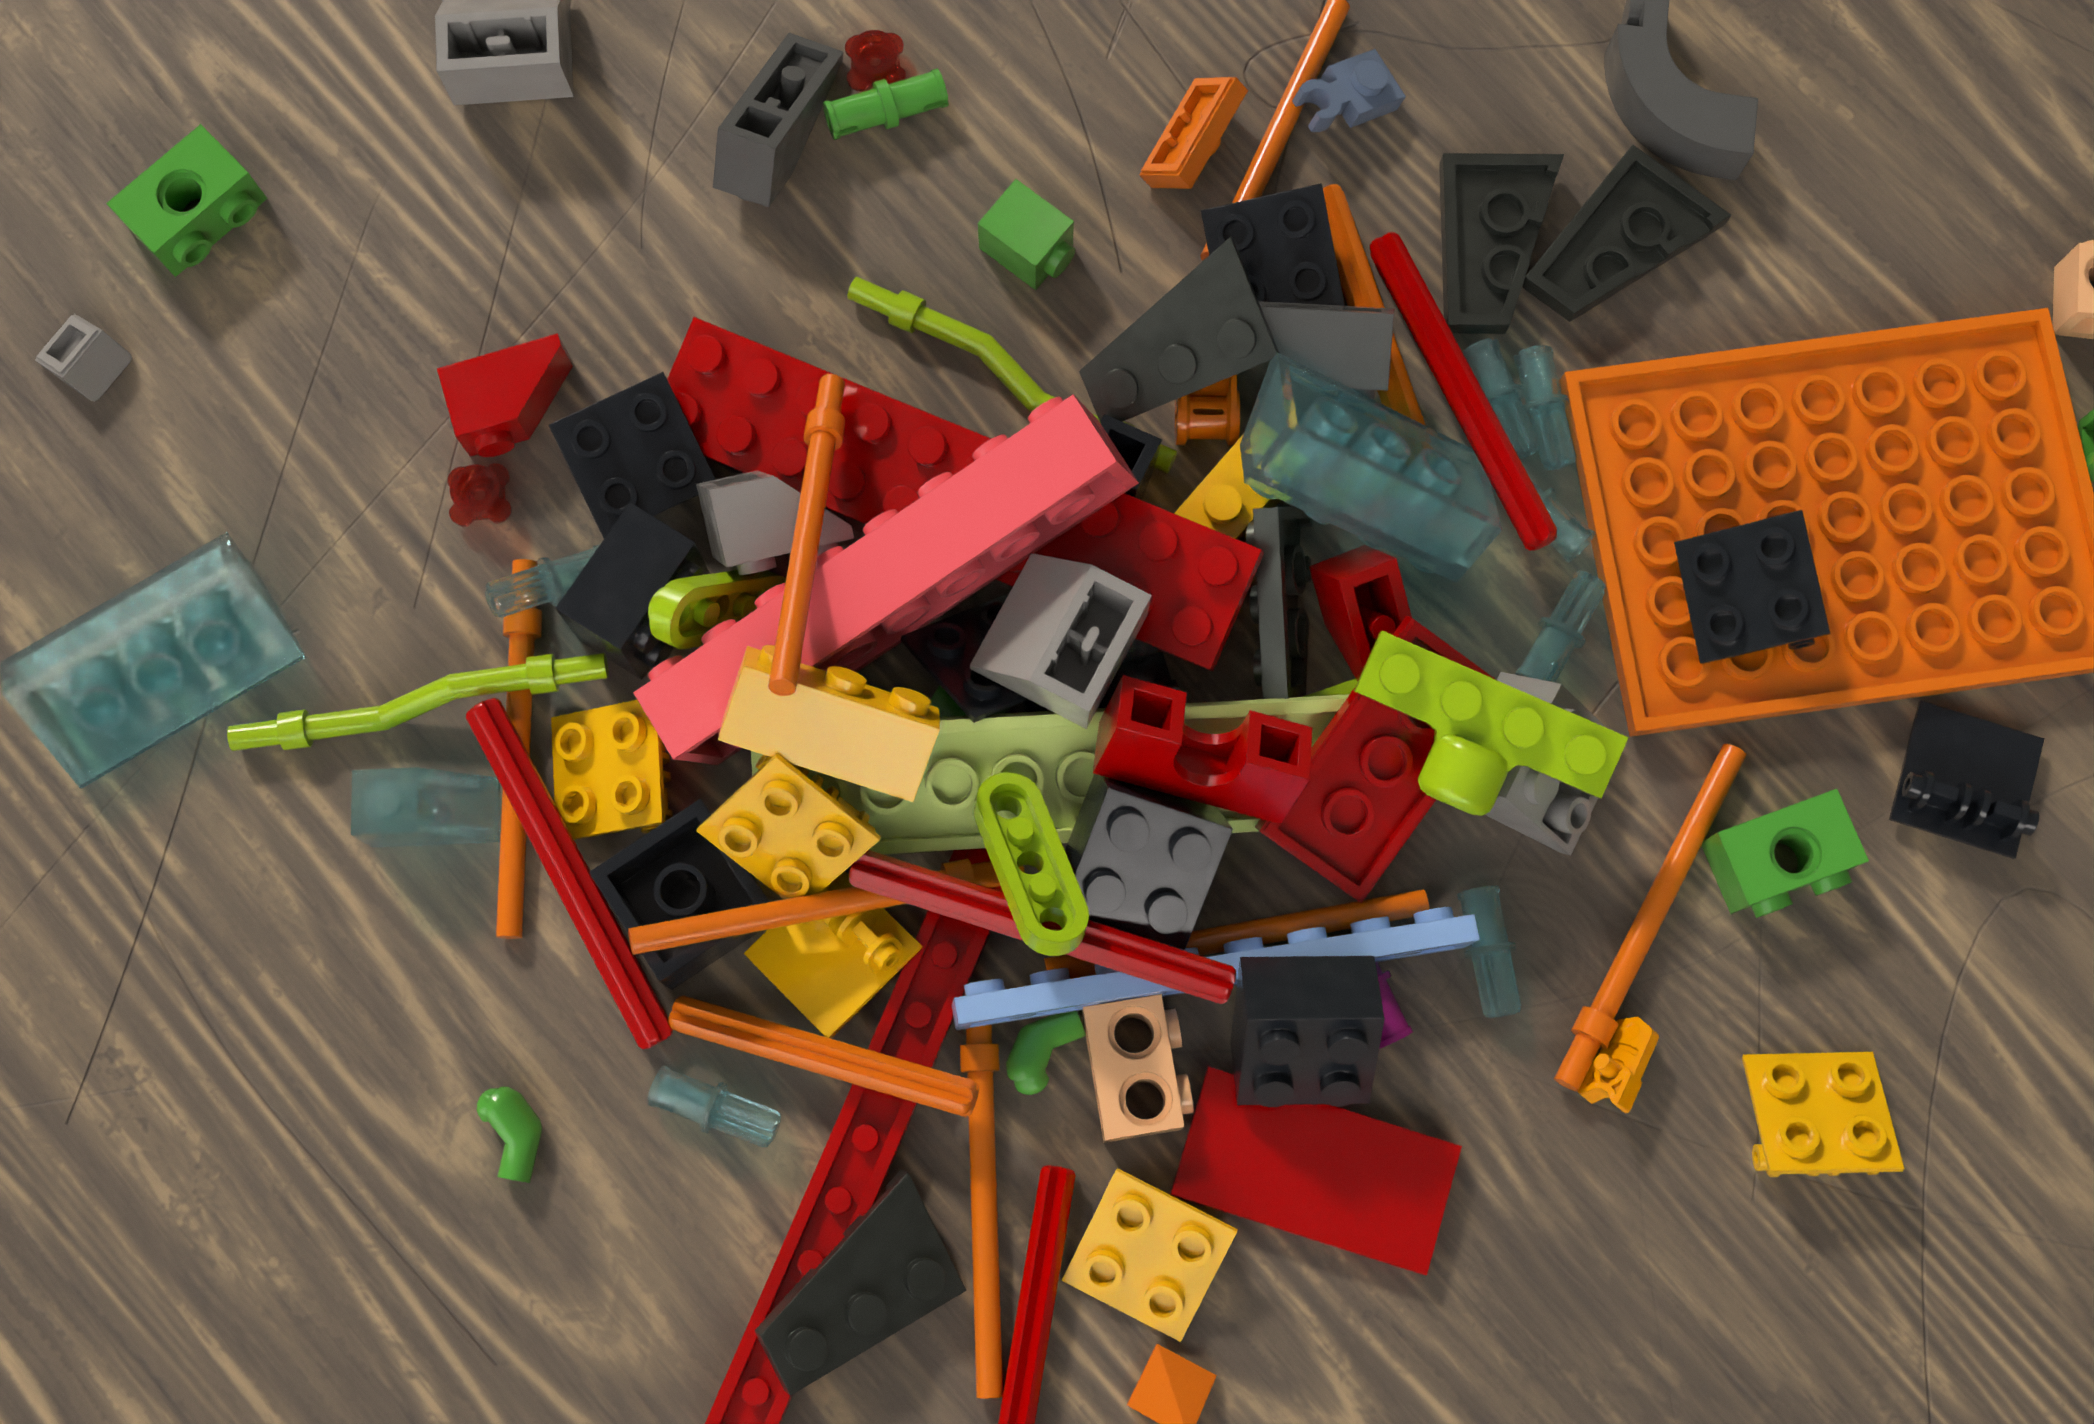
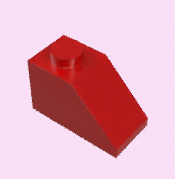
M556 333L437 368L455 437L470 457L475 455L481 457L500 456L511 451L515 443L531 438L573 367L570 355L559 334Z
M1367 545L1309 566L1324 624L1357 681L1362 674L1380 631L1393 635L1406 616L1412 618L1397 558Z

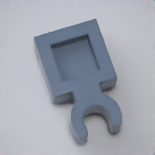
M1376 49L1329 65L1320 79H1312L1303 83L1292 102L1295 107L1301 106L1304 103L1316 104L1321 110L1316 112L1308 127L1311 132H1322L1328 129L1336 116L1342 114L1349 127L1352 128L1394 112L1399 108L1406 96Z

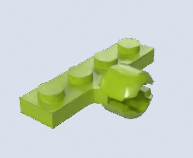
M1380 631L1354 689V692L1427 723L1434 730V743L1418 777L1420 789L1428 796L1471 815L1483 816L1492 810L1508 772L1516 765L1526 766L1602 799L1629 738L1384 631Z

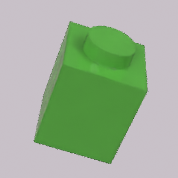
M1017 179L1012 182L978 222L979 249L1034 290H1037L1048 275L1052 278H1057L1066 269L1075 254L1076 249L1073 247L1074 221Z

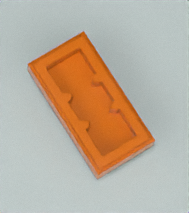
M1237 77L1195 78L1139 174L1151 188L1192 189L1208 159L1220 146L1223 133L1248 92Z

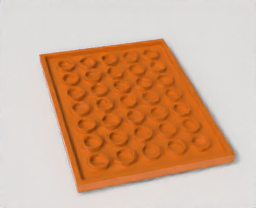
M2049 308L1564 372L1559 380L1630 737L2094 673V492ZM1803 510L1831 634L1814 638V645L1801 649H1789L1788 644L1700 664L1674 542Z

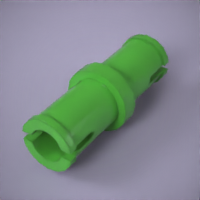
M938 68L928 73L888 84L886 79H882L872 83L873 89L822 103L826 123L833 140L882 124L886 130L899 126V119L949 106L947 89Z

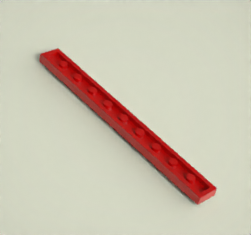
M986 848L954 850L949 862L969 859L971 865L991 861ZM1001 886L990 888L1003 893ZM928 910L916 936V940L923 948L903 967L868 1050L933 1068L954 1020L952 1010L954 997L964 996V985L970 983L991 930ZM852 1084L705 1424H781L793 1395L790 1396L784 1391L755 1333V1329L811 1268L816 1269L845 1237L843 1235L844 1231L859 1215L864 1216L875 1204L918 1103Z

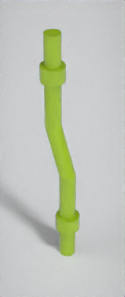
M855 277L847 294L849 300L888 316L889 324L904 331L913 333L916 329L978 356L1030 413L1044 402L1055 398L1045 393L992 335L926 307L925 299L902 290L899 294H896L860 277ZM1123 421L1124 423L1135 427V425H1133V424H1131V423H1128V422H1126V421ZM1161 444L1154 468L1168 473L1175 461L1177 450Z
M605 653L555 659L554 654L530 656L526 658V664L448 674L379 706L309 715L306 709L281 712L277 715V720L229 726L227 729L228 744L232 751L281 745L283 750L306 748L312 746L313 740L389 730L459 698L530 689L532 695L558 692L559 685L609 678L607 657Z

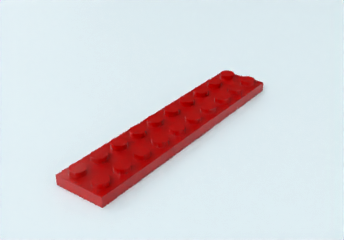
M693 317L667 380L704 456L742 473L761 471L773 475L801 493L809 447L804 441L807 415L811 410L815 409L821 377L833 373ZM841 377L845 382L841 414L845 418V429L842 445L834 451L825 508L865 525L876 516L888 510L896 509L899 513L919 499L917 492L926 482L945 472H951L952 475H955L973 463L975 460L972 455L975 450L991 438ZM1124 493L1034 554L1091 564L1152 595L1147 617L1135 639L1213 672L1264 552L1262 549ZM1029 557L995 580L1013 587Z

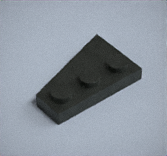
M1632 145L1526 275L1522 288L1571 322L1723 227L1731 217V214L1642 150Z
M1443 153L1439 163L1444 319L1452 333L1506 334L1530 264L1532 251L1539 229L1543 223L1549 204L1548 201L1564 154Z
M1233 237L1228 238L1079 371L1099 421L1106 414L1123 422L1280 356Z
M1314 505L1253 509L1254 522H1249L1247 526L1246 543L1262 549L1264 552L1256 572L1257 585L1252 587L1249 601L1252 620L1255 624H1259L1260 649H1257L1254 654L1253 675L1256 685L1263 689V699H1288L1306 696L1309 621L1305 610L1297 607L1298 595L1304 592L1306 582H1311L1309 569L1311 558L1304 555V551L1300 546L1301 527H1313Z
M900 1170L885 1186L887 1191L864 1216L859 1215L844 1231L843 1235L845 1237L816 1269L811 1268L755 1329V1333L784 1391L790 1396L966 1291L908 1172Z

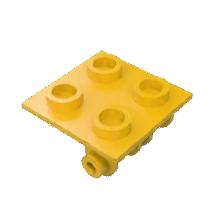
M638 700L551 717L554 803L574 840L641 828L642 833H649L673 817L672 810L668 809L667 788H664V783L671 781V773L663 771V764L670 762V755L664 752L665 745Z
M778 753L773 757L762 755L755 766L758 771L696 830V832L782 899L820 893L880 841L881 838L875 832L876 829L868 823L870 818L868 813L865 811L859 812L842 797H838L839 790L834 786L824 791L821 788L824 781L823 777L816 774L809 779L807 777L809 773L807 769L789 763Z
M844 871L821 892L853 887L849 882V874ZM884 908L768 929L743 954L825 1037L832 1039L923 947Z
M1873 1052L1743 1054L1742 1061L1762 1143L1754 1144L1752 1148V1161L1756 1171H1766L1769 1177H1779L1780 1174L1819 1176V1174L1827 1173L1829 1176H1838L1839 1173L1878 1175L1879 1172H1903L1905 1168Z
M1117 1168L1061 1281L1181 1342L1238 1229Z

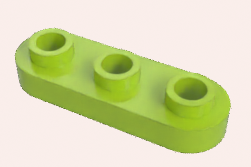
M738 570L674 579L660 588L650 601L648 607L650 631L656 639L678 649L703 646L701 638L708 630L726 620L735 619L736 622L740 621L757 609L754 603L760 595L776 585L786 583V579L769 570L739 575Z
M1005 772L995 774L987 778L978 789L974 807V818L1018 932L1024 943L1037 953L1047 956L1068 954L1075 950L1084 938L1089 920L1087 903L1039 788L1029 778L1017 773ZM1010 811L1017 817L1006 819L998 815L997 812ZM1023 865H1030L1035 867L1039 872L1036 874H1027L1021 871L1019 867ZM1053 921L1059 924L1062 929L1057 931L1043 927L1041 923Z

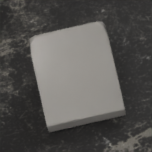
M74 313L39 352L35 361L84 397L95 402L100 399L131 362L132 356L103 330Z

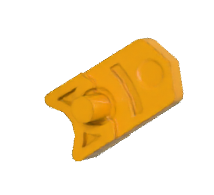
M1639 1017L1617 1020L1616 1022L1619 1025L1607 1049L1601 1048L1599 1055L1592 1062L1578 1090V1093L1591 1104L1604 1098H1610L1611 1102L1625 1114L1630 1112L1643 1083L1641 1078L1659 1040L1658 1033Z

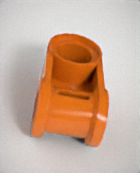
M1237 374L1175 400V445L1185 446L1188 439L1225 440L1228 446H1233L1238 441L1240 433L1239 390H1237Z

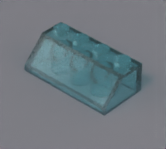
M1276 353L1268 365L1240 443L1244 483L1267 499L1278 498L1303 510L1307 516L1320 524L1331 523L1356 535L1364 544L1371 548H1384L1407 559L1422 572H1435L1457 583L1502 531L1491 482L1474 450L1282 354Z
M226 532L1 661L2 695L79 788L82 789L306 657L263 580L229 533Z

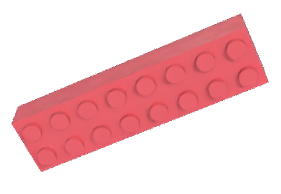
M1074 394L1065 400L1062 397L1052 398L1030 413L1028 416L1029 425L1009 438L1004 434L999 435L977 448L972 455L975 460L973 463L955 475H952L951 472H945L926 482L918 490L919 499L899 513L896 509H892L873 518L863 528L865 536L846 549H843L842 546L831 548L817 556L801 663L827 671L830 666H838L858 672L901 643V636L925 627L1021 563L1031 553L1034 554L1139 484L1099 420ZM785 583L776 585L760 595L754 603L757 609L740 621L736 622L735 619L726 620L708 630L701 638L704 645L685 658L681 655L674 656L655 666L648 673L651 681L633 692L672 759L719 765L743 749L718 740L722 719L747 646L762 650L764 645L775 646Z

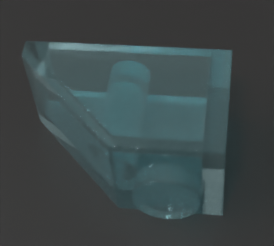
M419 767L352 770L351 835L371 847L500 842V782L497 777Z

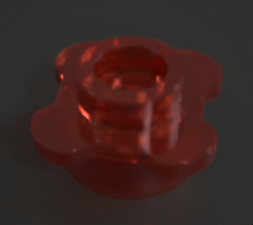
M869 30L860 35L850 37L845 44V52L851 58V70L847 73L849 86L861 92L872 86L873 82L886 79L888 84L906 79V72L900 66L899 55L904 50V43L901 37L895 33H885L880 30ZM878 58L881 60V63L878 66H873L870 64V61Z
M492 463L488 467L478 464L466 467L461 466L450 472L447 483L450 486V496L454 504L449 509V516L456 525L467 527L473 521L487 519L499 524L510 517L512 507L506 500L505 486L510 481V474L507 469L501 464ZM478 490L485 491V496L481 500L474 498V494Z

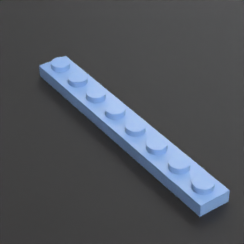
M1441 907L1414 913L1415 924L1397 927L1390 926L1389 917H1378L1351 923L1352 934L1327 938L1326 927H1316L1288 933V944L1264 948L1262 937L1231 941L1223 944L1225 954L1206 958L1233 966L1236 969L1234 985H1237L1240 957L1374 956L1375 962L1462 949L1479 941L1480 938L1475 914L1454 917L1452 907ZM1196 947L1185 948L1184 950L1199 955L1198 948ZM1095 964L1096 975L1070 979L1068 968L1053 969L1029 975L1031 985L1005 989L1003 979L969 983L964 985L966 996L954 997L952 1010L955 1029L961 1030L1079 1011L1086 1006L1159 994L1165 997L1184 994V992Z

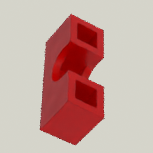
M1122 676L1099 721L1093 774L1281 824L1310 780L1313 727L1250 710L1243 723L1230 732L1221 734L1199 732L1184 723L1186 692L1129 676Z

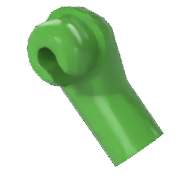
M1077 1011L1050 1015L1029 1023L1020 1029L1006 1061L1007 1077L1014 1081L1015 1089L1025 1095H1034L1041 1092L1049 1082L1045 1069L1053 1049L1086 1036Z
M510 1087L490 1088L479 1097L477 1113L483 1122L491 1124L505 1142L497 1177L530 1183L542 1133L541 1120L520 1092Z

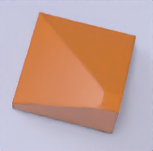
M1156 1343L1126 1405L1159 1424H1197L1217 1375Z

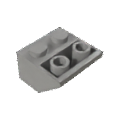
M443 0L435 14L436 71L453 105L574 97L570 0Z
M753 471L696 484L714 559L726 567H731L732 570L738 569L739 575H745L777 567L775 556L791 553L800 492L775 476L761 471ZM826 509L818 556L831 548L837 547V542L854 538L852 526Z
M1031 553L972 660L970 669L1087 729L1147 617L1152 595L1091 564Z
M1500 672L1497 678L1498 681L1604 726L1560 683ZM1516 765L1508 772L1492 810L1485 815L1560 853L1571 856L1581 833L1589 824L1591 812L1598 798L1526 766Z

